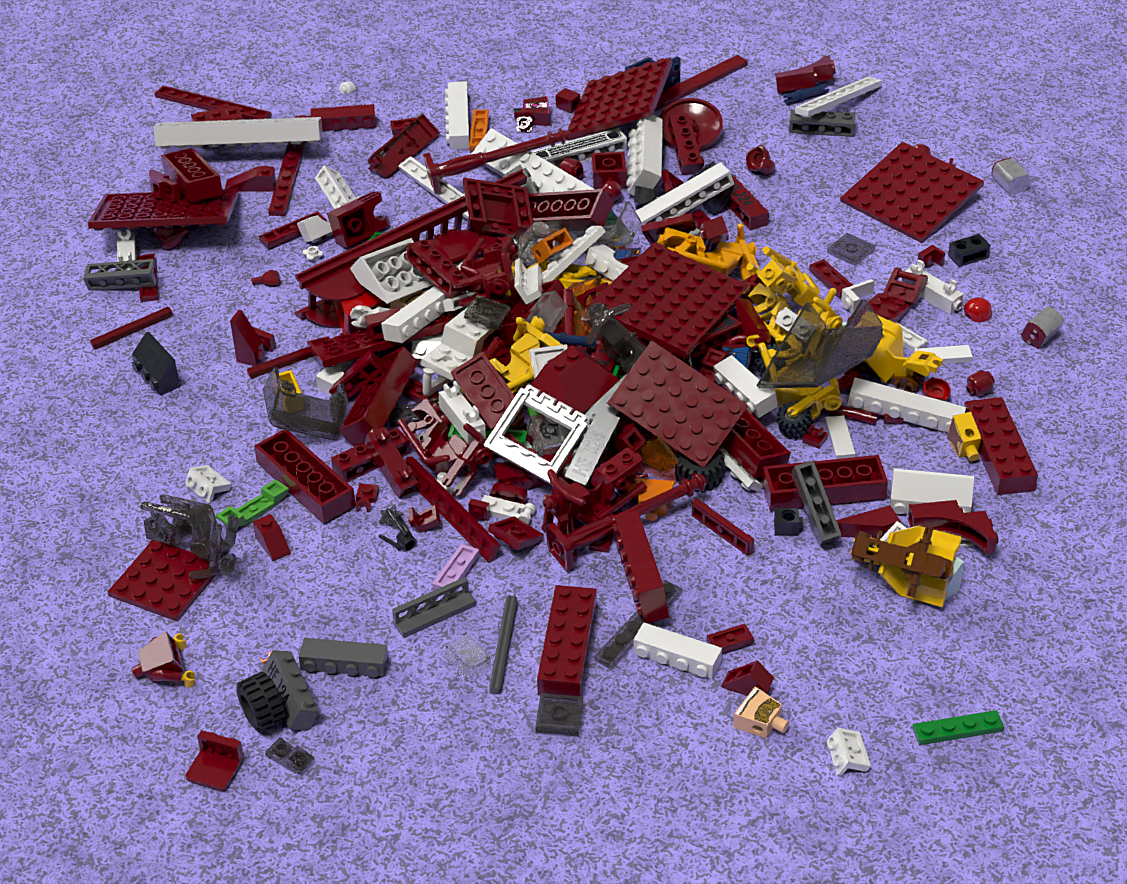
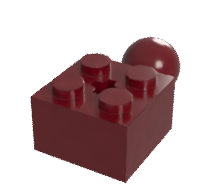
M591 153L593 189H604L614 201H617L622 194L621 188L627 187L625 153Z

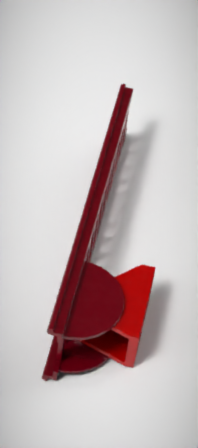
M523 169L495 182L523 186L527 183V176L523 173ZM465 196L296 274L295 278L299 282V288L301 290L305 288L308 291V306L296 311L295 316L299 317L300 320L308 318L314 323L325 327L341 328L343 333H357V329L360 328L352 325V322L356 320L350 317L353 308L361 305L367 306L371 310L378 307L390 309V303H385L358 282L350 269L353 264L362 256L412 238L413 242L420 241V234L425 231L426 240L432 239L434 237V227L440 225V233L444 232L446 234L448 221L455 218L454 228L461 230L463 213L468 211ZM468 216L467 230L477 233L470 223Z

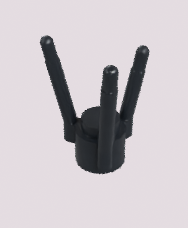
M387 508L386 512L400 530L396 536L397 543L382 534H379L378 537L394 546L398 551L413 549L417 540L411 534L405 521L401 516H398V521L390 509Z

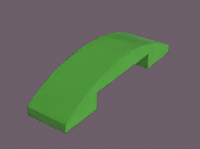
M275 479L261 488L259 496L237 509L232 506L216 514V518L228 527H239L249 524L274 508L286 496L289 488Z

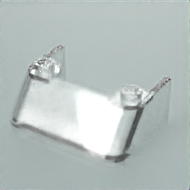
M630 201L626 202L616 224L604 226L603 228L606 232L591 246L604 244L609 248L628 246L632 243L641 220ZM586 231L568 233L572 240L575 241L577 238L583 237Z

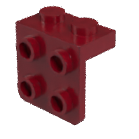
M201 730L197 736L200 752L185 774L186 780L223 791L227 788L244 760L242 743L235 738H228L214 732Z

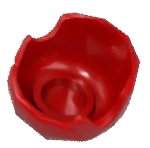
M982 297L971 298L964 304L965 316L969 315L973 322L988 321L992 317L990 302Z
M931 377L929 380L924 381L922 394L923 396L946 402L951 395V388L948 382L942 378Z

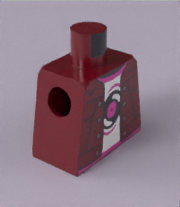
M548 96L524 99L523 108H514V118L531 117L533 120L531 125L550 126Z

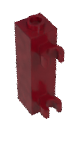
M384 427L372 429L366 435L365 445L398 499L415 492L418 482L413 475L414 472L410 465L406 464L393 443L388 429Z

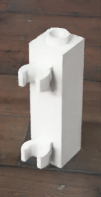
M128 227L127 232H122L121 229L117 230V262L137 260V245L134 231L131 232V229ZM128 267V268L124 269V271H125V270H130V269L133 268V267Z
M917 260V265L911 264V267L905 270V272L928 276L927 284L923 286L919 295L921 298L950 315L962 308L964 294L956 289L958 282L951 279L950 284H947L923 270L925 263L921 260ZM902 278V282L912 285L916 284L915 281Z
M453 381L454 385L452 388L444 384V390L439 392V407L468 444H471L475 439L463 429V425L466 423L470 424L486 439L485 423L479 417V410L474 405L472 408L459 391L460 386L456 381Z

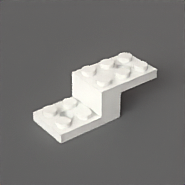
M471 304L445 325L441 344L422 358L421 365L453 381L454 378L450 371L480 354L484 339L496 330V327L504 318L482 308L480 305Z

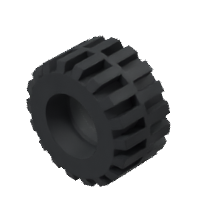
M717 450L704 468L697 466L680 453H676V481L680 485L682 479L691 480L692 475L696 473L703 475L707 481V485L702 492H705V490L711 491L713 487L717 488L722 483L724 475V455H722V451Z
M261 671L237 682V697L240 706L254 729L262 732L285 720V707L281 695L273 680L265 672Z

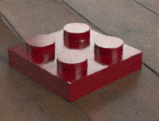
M515 516L489 524L488 532L493 534L496 539L504 541L515 550L542 542L544 537L543 533Z

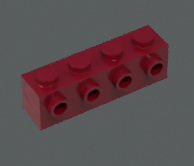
M688 113L670 115L668 128L681 175L701 173V169L704 167V158L700 156L701 149L700 145L697 144V134L693 132V120H690Z
M723 216L703 222L698 236H702L705 248L710 250V252L716 249L719 242L726 241L728 230Z
M424 239L408 245L406 259L448 298L466 294L468 286L455 289L453 283L468 277L429 241Z
M398 427L390 430V438L401 456L404 457L410 454V442ZM365 442L331 457L332 470L347 483L379 468Z

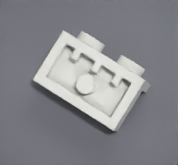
M208 465L189 468L185 483L187 487L207 503L212 502L214 493L230 491L231 487L229 481Z
M837 727L827 740V746L837 775L842 776L848 768L867 772L871 765L860 732Z

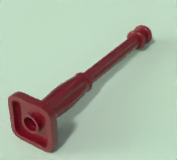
M559 128L557 133L552 134L551 131H548L547 135L487 153L478 152L457 157L441 164H434L430 153H425L423 156L435 194L441 193L439 180H442L443 177L466 173L481 166L484 167L485 163L548 145L555 147V143L558 142L565 144V140H568L566 130L563 131Z
M694 473L691 480L684 478L681 480L680 485L618 514L638 510L639 515L642 516L682 496L692 497L695 490L704 491L707 481L703 475ZM609 514L606 517L589 522L568 535L563 534L554 523L546 526L548 549L566 572L574 568L573 552L575 549L592 544L613 532L612 524H616L614 514Z

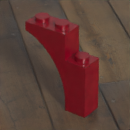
M827 55L805 67L775 73L778 93L816 87L815 82L834 79L833 74L836 73L834 59L831 60L830 55Z
M957 500L909 505L907 520L910 528L915 526L929 527L937 531L961 536L978 545L986 554L995 553V546L998 544L999 538L997 532L993 530L992 519L988 518L986 511L963 513L962 507L959 508Z

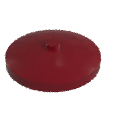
M697 98L680 99L666 106L661 112L659 118L662 119V140L672 148L674 146L668 128L670 115L689 114L690 120H693V132L697 134V144L700 145L701 150L707 149L716 143L722 134V115L713 104Z

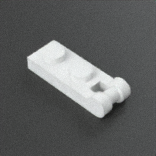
M484 495L481 500L490 503V516L500 519L515 516L529 524L531 516L536 511L535 505L531 503L524 505Z

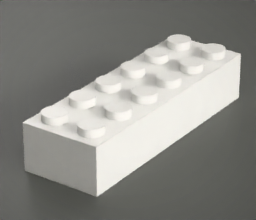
M655 115L638 119L635 128H632L628 135L630 137L628 143L629 160L627 163L629 169L627 171L628 180L626 185H628V193L631 195H635V186L653 189L661 178L662 119Z

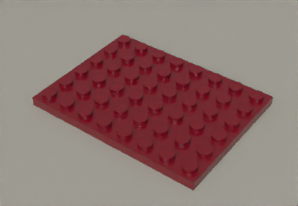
M238 188L222 189L223 194L218 195L217 198L202 199L198 203L190 202L182 192L180 194L181 200L177 201L168 198L159 199L152 192L105 194L88 221V229L101 231L104 228L119 230L122 227L138 229L144 226L152 229L156 228V226L171 228L174 225L189 227L193 224H198L201 227L208 224L222 226L228 223L239 196Z
M654 242L588 305L587 311L686 358L736 305L737 298L741 299L747 293L749 286Z

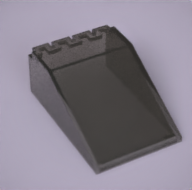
M861 299L845 328H827L828 326L812 304L806 302L756 386L758 388H817L870 358L884 336L882 333L883 323L866 299Z

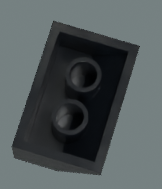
M149 331L146 332L132 353V367L135 372L141 374L145 382L148 381L153 391H157L162 396L180 387L176 362Z

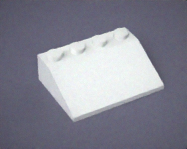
M411 238L362 256L350 268L361 285L387 304L434 286L429 279L406 259L408 245L413 243Z

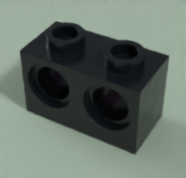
M980 234L950 242L948 257L958 267L988 259L991 245Z

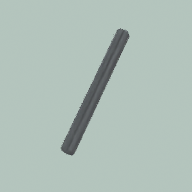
M508 595L505 601L489 685V692L491 694H499L501 692L517 606V597L515 595Z

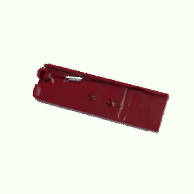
M422 113L368 158V163L370 164L368 169L371 172L375 170L382 178L389 177L399 168L398 165L410 156L413 157L441 132Z

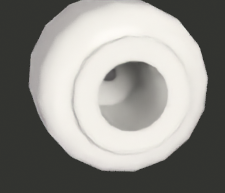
M347 81L340 84L339 90L340 93L350 94L356 90V86L353 82Z

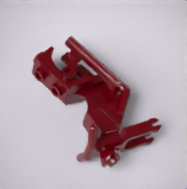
M513 236L496 238L497 243L492 246L486 244L484 238L478 239L460 266L461 271L468 278L455 281L453 285L455 289L468 286V292L485 291V293L459 300V306L487 300L490 294L494 293L501 296L505 295L509 289L515 302L520 300L519 293L515 288V279L511 265L518 256V246L515 244ZM484 251V257L476 259L479 253Z
M425 399L412 409V412L421 421L407 424L404 419H400L397 423L423 463L436 476L441 472L447 473L442 479V484L446 487H450L461 470L467 467V471L452 491V494L459 498L477 474L476 466L488 463L494 453L490 448L484 447L486 439L468 423L463 425V429L475 439L470 445L456 434L452 435L448 441L450 431L448 426L450 424L449 420L444 414L440 415L442 410L436 403L432 405L429 400ZM429 427L425 431L426 433H420L419 435L416 433L417 430Z
M627 447L607 462L601 464L597 469L594 468L591 482L595 487L593 490L586 489L579 482L564 487L558 481L555 471L549 469L547 475L553 487L551 495H543L544 500L542 504L545 507L541 527L542 531L546 533V526L553 523L555 516L558 520L557 527L563 534H566L568 526L567 514L583 524H587L614 513L646 490L647 486L642 481L636 485L627 482L632 473H645L642 463L643 459L640 454L634 453ZM615 488L625 490L624 494L611 502L616 497Z

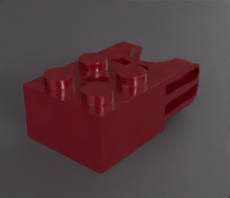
M380 192L368 193L327 213L337 245L347 248L390 225L389 218L374 216V208L382 202Z

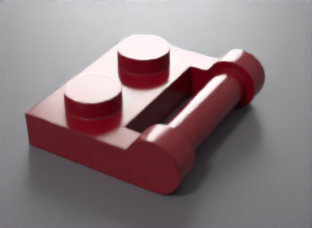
M895 267L883 293L888 294L892 298L902 299L906 303L916 305L923 286L927 284L928 276L905 272L901 268ZM898 279H908L911 281H915L916 284H908L905 282L898 281Z

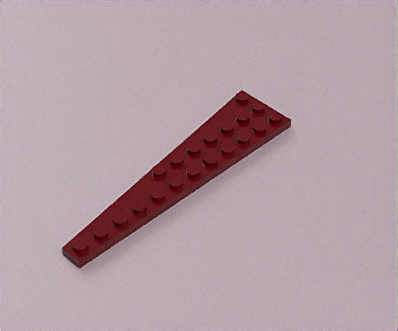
M510 294L507 296H510L511 303L504 306L503 309L494 310L488 306H480L490 312L503 315L507 311L512 310L520 300L515 302ZM468 306L464 309L441 314L403 343L387 341L384 338L371 341L365 328L357 329L358 331L355 334L344 332L340 333V337L330 339L327 336L306 342L308 349L323 368H329L338 363L350 362L354 358L362 357L370 349L373 352L386 351L390 347L402 346L412 340L418 341L425 336L437 335L444 331V327L448 322Z

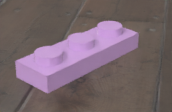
M460 544L432 583L433 589L436 590L463 578L478 558L479 549Z

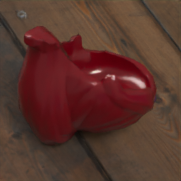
M758 145L748 151L746 165L749 171L761 172L763 175L773 173L776 168L775 163L771 160L768 150L763 145Z
M156 226V228H153L155 237L162 243V247L165 250L177 247L185 234H189V230L186 227L176 228L173 226L171 228H164L163 226Z

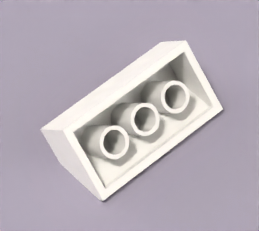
M894 469L890 506L896 514L908 515L910 504L957 500L959 508L962 507L963 513L971 512L974 476Z

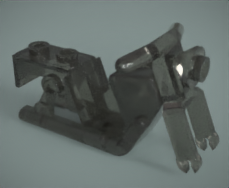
M594 302L587 309V317L590 318L588 319L584 316L581 318L587 327L592 328L586 343L591 345L599 332L608 358H612L628 374L647 348L635 337L636 332L631 333L614 317L629 311L631 306L626 303L608 310L604 304H596Z
M166 494L160 495V502L167 504V506L154 505V503L147 501L141 503L140 509L150 512L151 517L143 520L146 539L175 546L181 544L183 540L192 537L190 551L205 560L209 559V569L190 572L189 577L191 579L211 577L220 572L224 575H229L233 572L236 555L234 553L229 554V550L235 544L239 524L238 517L234 518V514L228 516L225 540H223L221 537L222 526L221 524L218 525L214 510L209 504ZM165 516L173 517L172 524L167 521Z

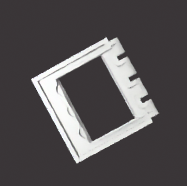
M528 384L525 389L520 388L484 443V447L490 448L493 453L551 484L547 471L553 469L557 475L588 427L586 423L588 416L577 410L571 415L573 408L560 401L554 406L557 399L544 392L538 397L540 390ZM523 405L571 430L551 463L504 437V434Z

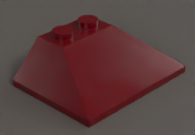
M470 178L462 179L469 221L478 234L494 237L513 236L514 238L534 230L527 187Z
M457 228L448 229L446 234L444 232L434 234V238L427 240L452 263L466 258L481 237L485 239L486 244L489 246L497 243L495 237L468 230H457Z
M571 345L544 365L531 383V386L540 390L538 397L544 392L557 399L554 406L560 401L573 408L571 413L573 415L576 410L582 414L586 413L620 379L585 350Z

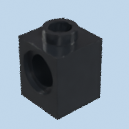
M775 508L774 536H799V529H803V517H799V508Z

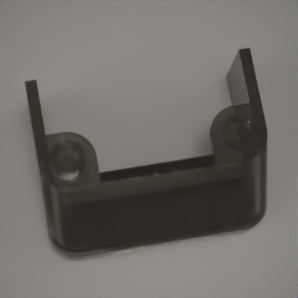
M274 367L263 388L270 424L279 429L333 441L338 440L341 435L339 429L345 420L348 406L344 383L339 384L329 400L296 393V389L290 381L280 380L278 368Z

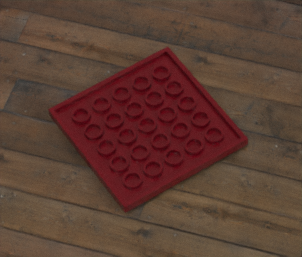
M671 57L661 58L653 63L648 62L640 67H632L624 72L619 71L614 75H606L601 79L589 81L567 129L568 140L652 116L673 64Z
M902 141L842 195L840 202L923 243L984 186V180Z

